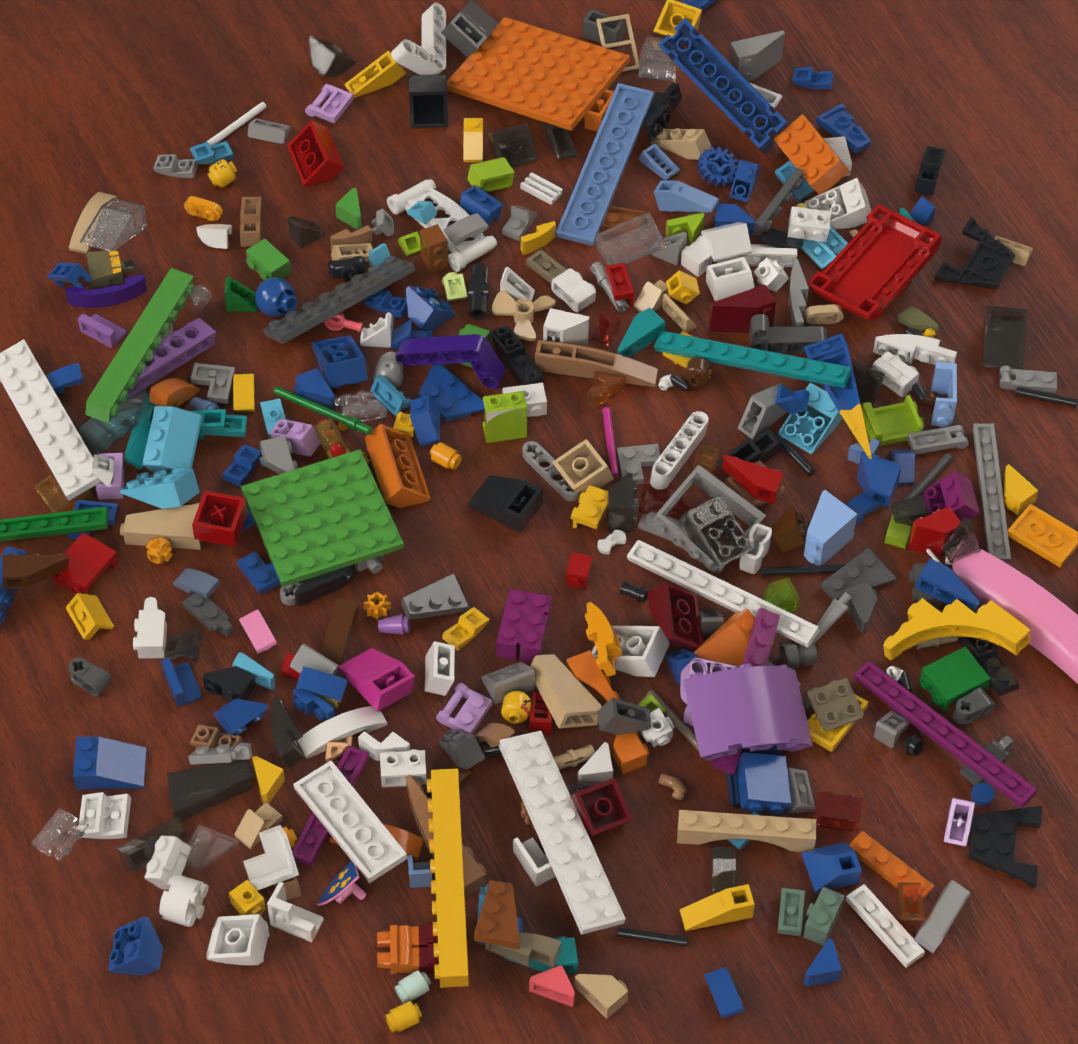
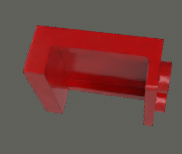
M82 533L63 554L69 555L68 569L53 575V580L56 584L69 588L75 595L77 593L89 594V588L108 567L115 569L119 565L117 552L89 535Z

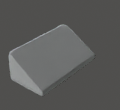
M255 118L249 123L248 137L283 144L291 126Z
M304 643L290 664V667L301 673L304 666L334 676L338 668L336 663Z
M788 768L791 805L787 809L788 814L815 811L807 771Z

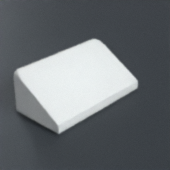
M95 454L93 455L92 472L107 487H110L112 481L114 460Z

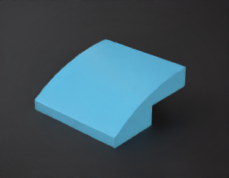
M830 226L827 242L804 239L803 246L800 248L822 270H825L848 243Z

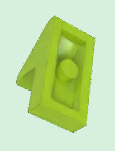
M704 212L667 220L666 236L669 237L686 232L690 244L694 243L704 228Z

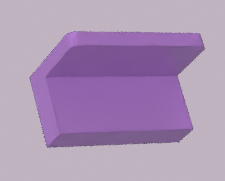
M82 314L78 318L82 333L110 348H113L126 334L125 329L97 314H94L92 317Z

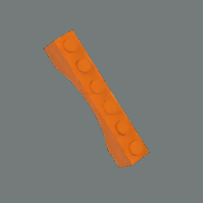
M590 650L566 659V668L602 706L611 698L620 700L618 693L610 687L609 677L598 668L597 657L594 658ZM639 732L616 735L613 745V759L622 775L646 766L649 751L646 744L641 743L639 740Z

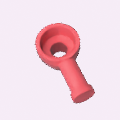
M343 311L324 321L326 327L334 331H339L345 327L361 332L363 325L361 322L358 323L345 319Z

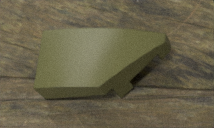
M913 306L897 315L899 323L915 328L919 333L928 328L935 330V332L940 330L939 325L933 319Z

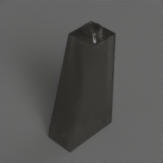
M245 759L167 773L175 823L182 822L252 789L251 780L255 779L253 766H249L248 760Z

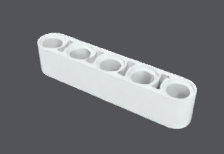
M701 411L693 412L653 465L650 484L653 488L658 490L667 488L702 441L709 421L707 414Z

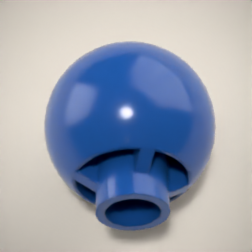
M272 277L264 280L258 286L255 293L257 307L262 313L270 317L284 316L288 312L293 311L297 305L293 287L282 278Z

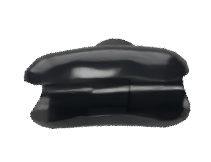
M356 256L345 260H332L327 265L329 268L328 274L332 278H342L344 281L349 282L355 275L364 273L365 259L361 256Z

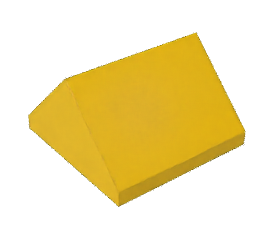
M667 0L654 28V33L663 36L669 34L673 37L677 33L674 28L684 18L698 31L702 9L675 0Z

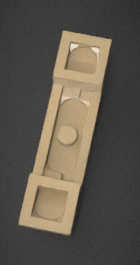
M97 192L89 200L76 224L69 250L83 254L90 251L95 241L94 234L106 212H110L113 208L117 196Z

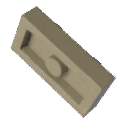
M541 249L526 259V265L550 284H552V279L567 270Z

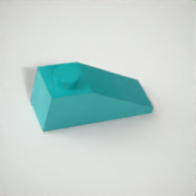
M650 307L643 312H639L628 328L617 354L630 358L657 340L660 332L665 331V321Z

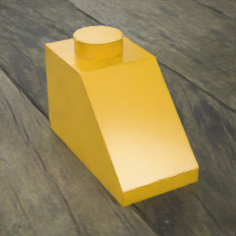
M464 118V162H483V118Z
M1008 464L1003 477L1004 504L1009 510L1019 515L1029 504L1033 505L1036 502L1038 490Z

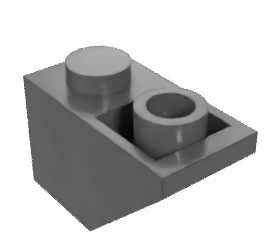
M453 729L443 735L444 737L438 741L458 767L469 769L485 759L475 736Z

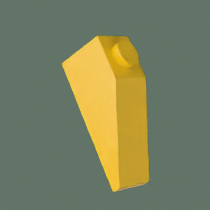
M388 50L344 85L348 92L353 94V98L390 86L407 73L402 65L392 58L391 52Z

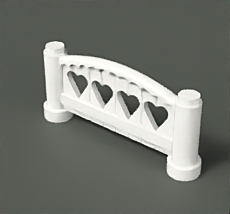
M426 179L398 195L393 194L388 197V207L395 215L404 210L408 211L418 201H425L428 198L432 199L433 203L438 204L435 207L436 212L444 210L445 214L450 215L449 218H432L427 224L418 222L424 228L436 224L439 225L448 240V250L451 252L448 255L449 265L456 272L463 270L468 263L497 246L494 236L485 237L483 233L474 238L473 241H463L457 246L454 245L445 234L444 229L448 227L451 221L457 222L470 215L456 202L436 191V185L432 179Z

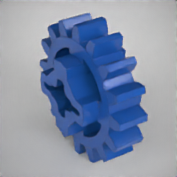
M710 147L709 151L705 149L703 154L700 155L697 168H700L698 174H703L702 180L708 179L709 185L714 182L716 187H718L719 183L725 187L727 182L731 184L735 178L738 160L732 159L733 153L727 154L728 149H725L723 152L720 147L717 150Z

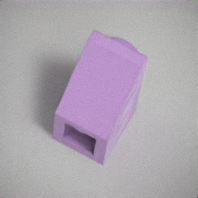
M280 419L269 433L273 438L285 435L286 441L291 442L293 453L309 457L312 456L321 443L311 424Z

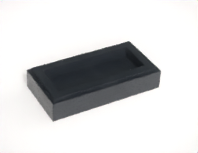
M770 228L767 232L765 231L760 235L759 242L775 248L798 250L803 246L804 239L788 237L787 233Z

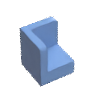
M872 438L869 444L871 454L876 456L880 444L879 440ZM860 444L850 445L847 460L857 464L860 463L861 453L864 451Z
M408 855L410 888L431 887L432 873L430 871V862L413 863L412 855Z

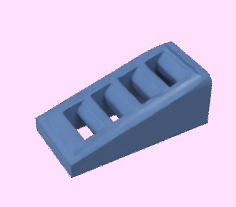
M655 143L641 152L638 160L665 181L680 172V169ZM668 169L672 170L668 174L665 172Z

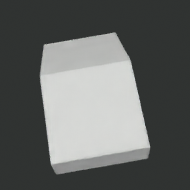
M365 731L358 737L359 749L369 752V756L376 761H380V753L410 750V743L394 732L382 743Z

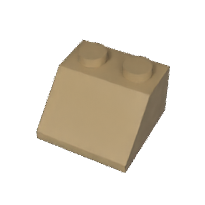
M587 439L552 462L574 492L586 491L589 485L601 488L614 479L607 464Z

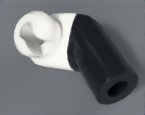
M677 374L663 376L658 384L659 388L664 391L669 387L677 386L684 392L690 385L689 382Z
M895 666L888 667L886 674L912 693L908 674Z

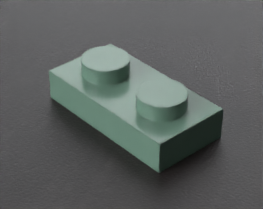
M782 888L777 933L801 936L805 891Z

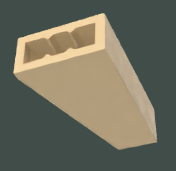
M200 503L126 515L125 523H121L120 535L124 537L126 545L147 546L150 540L154 541L155 538H164L171 543V548L201 550L202 541L194 539L192 527Z
M554 654L536 655L530 666L535 671V685L558 728L597 725V711L602 707L600 703Z

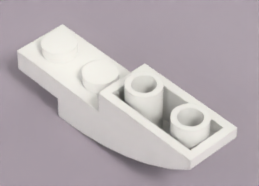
M910 334L878 336L875 339L873 353L881 356L889 351L893 355H898L903 362L912 364L913 359L936 365V362L955 363L957 356L956 351L939 347L940 340Z

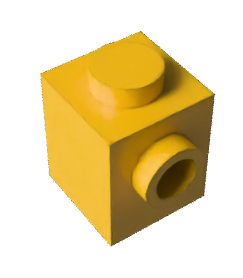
M680 270L666 281L669 297L686 305L700 294L697 278Z
M248 880L229 892L230 903L240 915L259 914L261 916L264 910H266L264 898Z

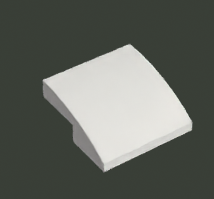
M104 792L82 795L77 835L92 839L127 838L131 797L128 794L106 796Z

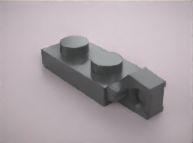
M193 593L182 602L183 607L211 632L219 630L227 638L234 633L233 626L229 623L230 618L209 598L205 599L202 595Z
M1005 736L999 743L993 741L984 749L1004 764L1010 754L1008 751L1012 748L1011 745L1014 741L1010 737ZM966 765L960 770V774L974 786L985 781Z

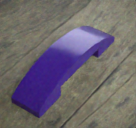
M145 275L126 277V284L86 291L85 285H82V288H65L68 304L78 307L97 308L124 303L147 291Z

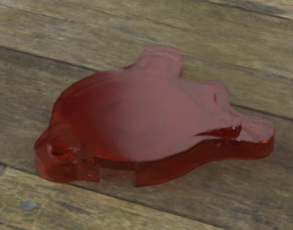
M671 481L667 488L662 490L653 488L650 483H645L642 489L643 501L639 504L638 511L648 514L653 510H660L677 490L672 485L673 481ZM684 495L667 515L676 513L683 517L690 516L691 509L685 504L683 500Z

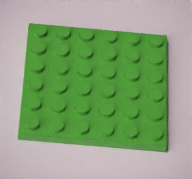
M361 449L241 486L243 496L246 499L248 508L282 587L404 548L401 536Z

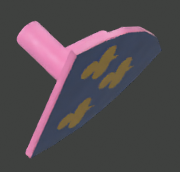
M352 861L330 883L317 904L318 906L327 904L334 899L341 904L351 893L360 900L364 899L366 893L355 883L359 878V874Z

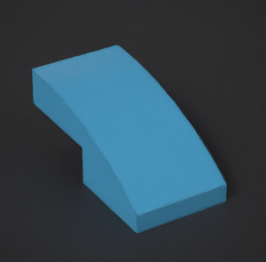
M227 141L213 146L206 142L190 148L197 164H215L221 159L226 161L234 159L233 152Z

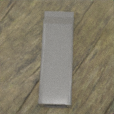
M951 880L944 887L919 928L914 941L931 953H934L968 899L970 892L957 882Z

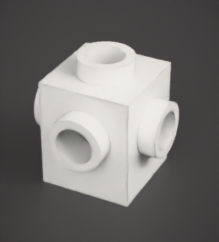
M766 258L753 271L760 285L765 284L769 290L775 292L789 279L783 270L784 266L776 259L773 261Z
M660 708L650 713L651 728L641 731L646 743L650 742L653 748L657 745L663 746L667 744L673 737L672 729H674V725L669 717L665 718Z

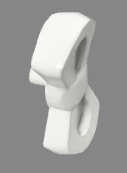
M614 530L606 539L598 540L597 548L599 552L609 555L613 546L626 543V535L621 530Z

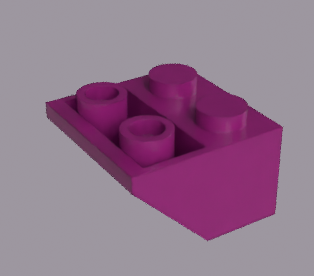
M954 471L923 491L929 515L938 509H944L949 506L959 520L965 523L980 513L971 479L957 471Z

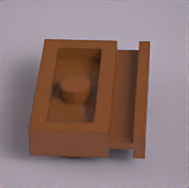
M609 206L602 224V231L640 237L645 211Z

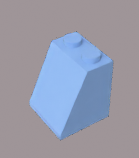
M826 490L821 494L806 536L804 556L810 563L815 565H824L853 539L857 513Z

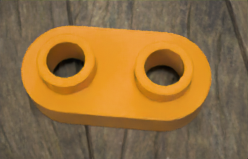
M195 196L188 197L184 203V208L188 214L202 217L209 221L219 220L223 213L222 208L217 203Z

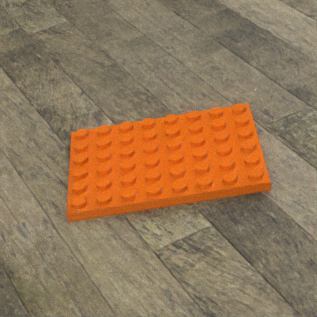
M504 17L479 48L447 80V91L572 131L631 60L630 55Z

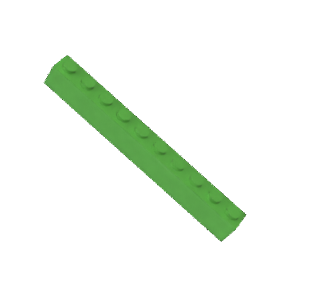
M173 268L169 270L87 399V416L109 423L113 416L116 417L118 415L121 403L126 402L129 390L134 389L137 383V377L144 373L146 363L152 360L155 348L158 349L160 347L162 337L168 334L171 323L177 320L179 310L183 309L186 305L187 297L192 296L195 289L192 275Z

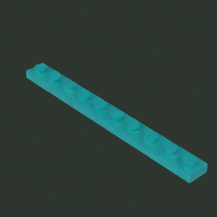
M665 331L660 332L654 345V349L657 352H665L687 358L699 357L706 359L708 362L841 388L846 387L851 374V368L848 366Z

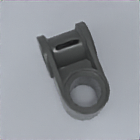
M75 658L69 663L68 668L71 673L70 679L72 683L95 697H98L112 680L108 672L83 658Z
M981 687L977 688L957 701L956 710L952 716L953 721L957 725L967 726L992 712L996 703Z

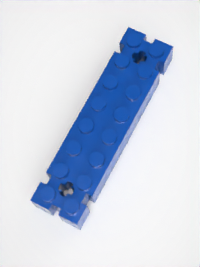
M684 18L674 28L677 33L673 37L668 34L658 46L764 154L774 144L772 139L790 124L777 111L775 112V109Z

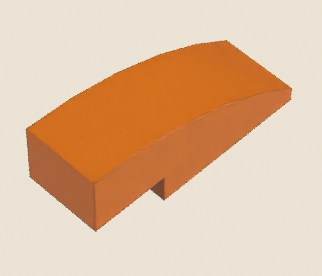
M179 378L167 379L151 387L149 402L157 406H174L177 408L197 394L200 388Z

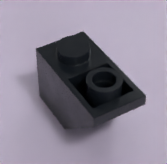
M236 666L203 675L205 689L210 694H217L223 697L227 702L234 699L247 700L256 688L254 675Z

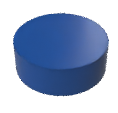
M978 783L972 788L971 799L976 805L988 806L992 803L994 790L990 785Z

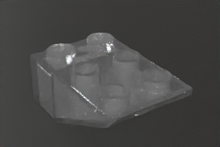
M646 36L639 60V77L676 82L678 66L658 46L664 38Z
M112 198L100 207L81 238L80 243L90 247L102 248L106 251H115L147 228L145 206Z

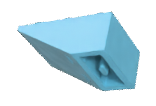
M809 383L806 388L810 393L807 410L790 414L778 434L812 455L838 426L843 417L827 392Z
M184 467L176 468L172 472L160 470L152 475H149L148 472L138 474L135 480L128 481L126 486L120 490L121 494L161 509L181 507L200 492L193 469L185 470Z

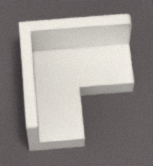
M281 825L260 832L259 836L265 853L243 861L249 882L256 890L299 875L287 834Z
M518 837L513 839V852L536 887L556 877L547 855H544L534 838L523 843L520 842Z
M283 882L278 883L267 903L271 926L313 942L324 919L320 915L288 903Z

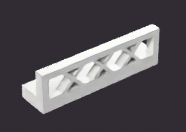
M751 244L752 253L720 260L717 263L745 257L749 266H758L760 262L768 258L773 261L775 259L778 260L784 267H793L794 259H797V249Z

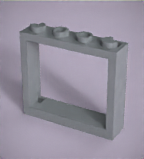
M698 465L655 515L651 525L658 532L670 538L675 545L686 550L692 558L703 563L709 571L719 575L749 539L751 528L757 523L761 524L766 515ZM693 484L749 525V528L722 560L666 518V515Z

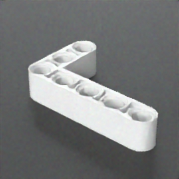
M432 4L422 14V47L410 40L404 39L391 52L392 58L397 63L419 75H439L446 68V37L441 33L446 28V11L441 4Z

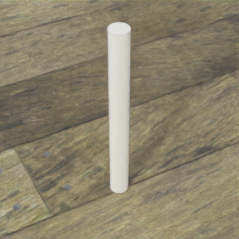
M261 102L208 140L209 145H216L266 109V104Z

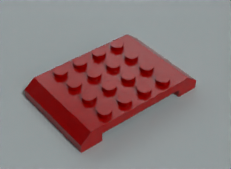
M880 204L866 217L867 223L823 272L817 271L807 282L808 290L840 305L842 308L869 322L877 320L935 255L942 241L941 234Z

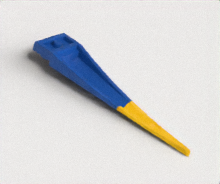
M843 334L805 346L804 350L808 359L851 368V374L845 388L822 384L868 458L872 459L851 357Z

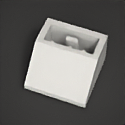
M745 257L707 266L706 283L715 301L755 288L752 272Z
M550 308L543 327V340L587 346L589 317Z

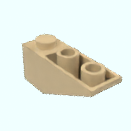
M663 128L660 134L650 142L686 159L696 160L699 159L705 149L709 151L710 147H712L704 129Z

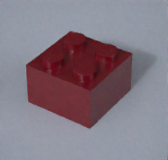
M616 778L581 790L570 796L590 839L624 826L633 820Z

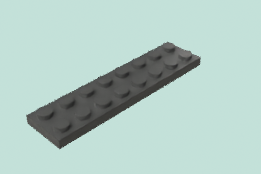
M394 256L388 257L384 260V263L370 267L364 274L355 275L351 281L339 284L333 291L319 295V298L315 301L304 303L302 308L288 312L280 320L270 322L269 326L263 329L265 336L284 344L416 271L414 264Z

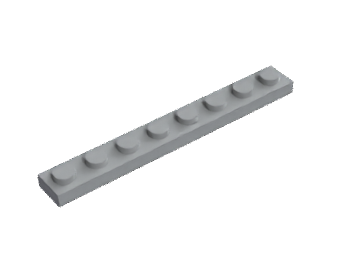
M973 424L972 430L987 552L1010 564L1011 555L994 424Z

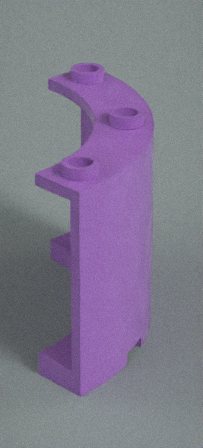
M749 663L743 664L739 668L704 675L702 672L690 675L689 679L683 680L700 758L709 761L737 754V749L749 748L751 752L768 750L776 745L777 750L794 752L813 746L796 672L794 669L787 668V665L752 667V664Z

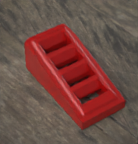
M532 692L529 733L541 731L543 735H550L552 715L546 703H536L544 702L540 692Z

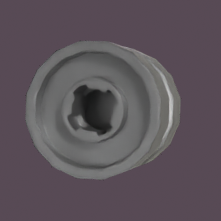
M793 640L780 643L781 660L783 665H787V668L796 669L800 667V664L804 667L817 664V650L814 641L809 648L795 643Z

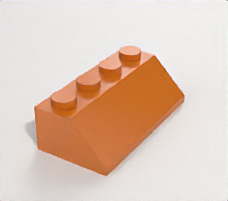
M378 425L372 434L367 435L364 439L384 502L388 505L403 508L430 501L431 498L411 436L386 425Z

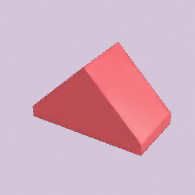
M562 965L531 976L529 980L530 992L571 1007L574 1006L575 991Z

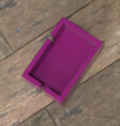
M509 589L496 642L497 657L516 660L517 644L520 645V661L532 662L536 655L542 654L547 626L552 612V596Z

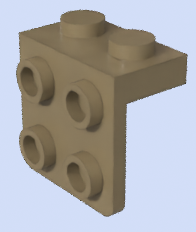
M847 678L839 681L833 680L819 688H811L806 692L803 699L805 709L813 707L822 729L826 732L861 720L864 716Z

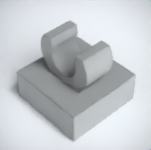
M384 209L376 211V218L371 221L375 226L372 228V231L376 235L382 232L387 237L393 235V218Z

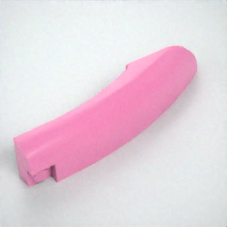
M962 540L952 557L953 572L980 601L978 608L992 600L1031 630V642L1029 644L1055 663L1078 684V615L1043 587L990 553Z

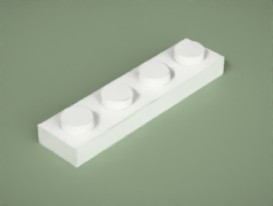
M865 884L846 896L848 904L905 968L924 956L925 951L914 941L911 935Z

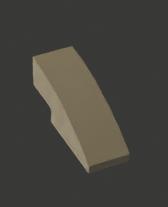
M519 932L520 949L485 943L486 950L525 966H529L531 960L534 959L554 967L562 948V941L538 934Z

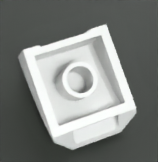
M259 914L218 917L211 933L206 954L207 960L234 965H259L264 961L266 944L270 936L267 922Z

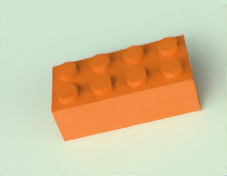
M803 114L774 138V141L793 165L804 171L803 177L819 195L829 190L850 172Z

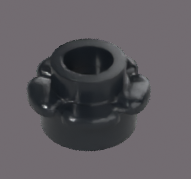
M918 735L909 736L904 742L907 755L917 756L924 746V741Z

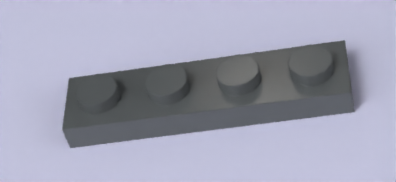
M796 168L755 222V234L760 236L764 231L767 232L773 223L772 220L780 216L784 204H789L793 198L794 191L802 187L804 171Z

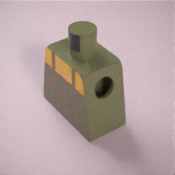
M117 251L86 252L89 273L92 277V289L121 285L124 283L122 273L134 271L132 260L120 261Z

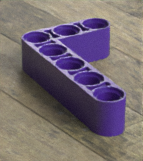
M479 334L404 339L396 354V360L400 361L404 366L469 362L482 384L490 389H497L505 373V368L490 343L484 336Z

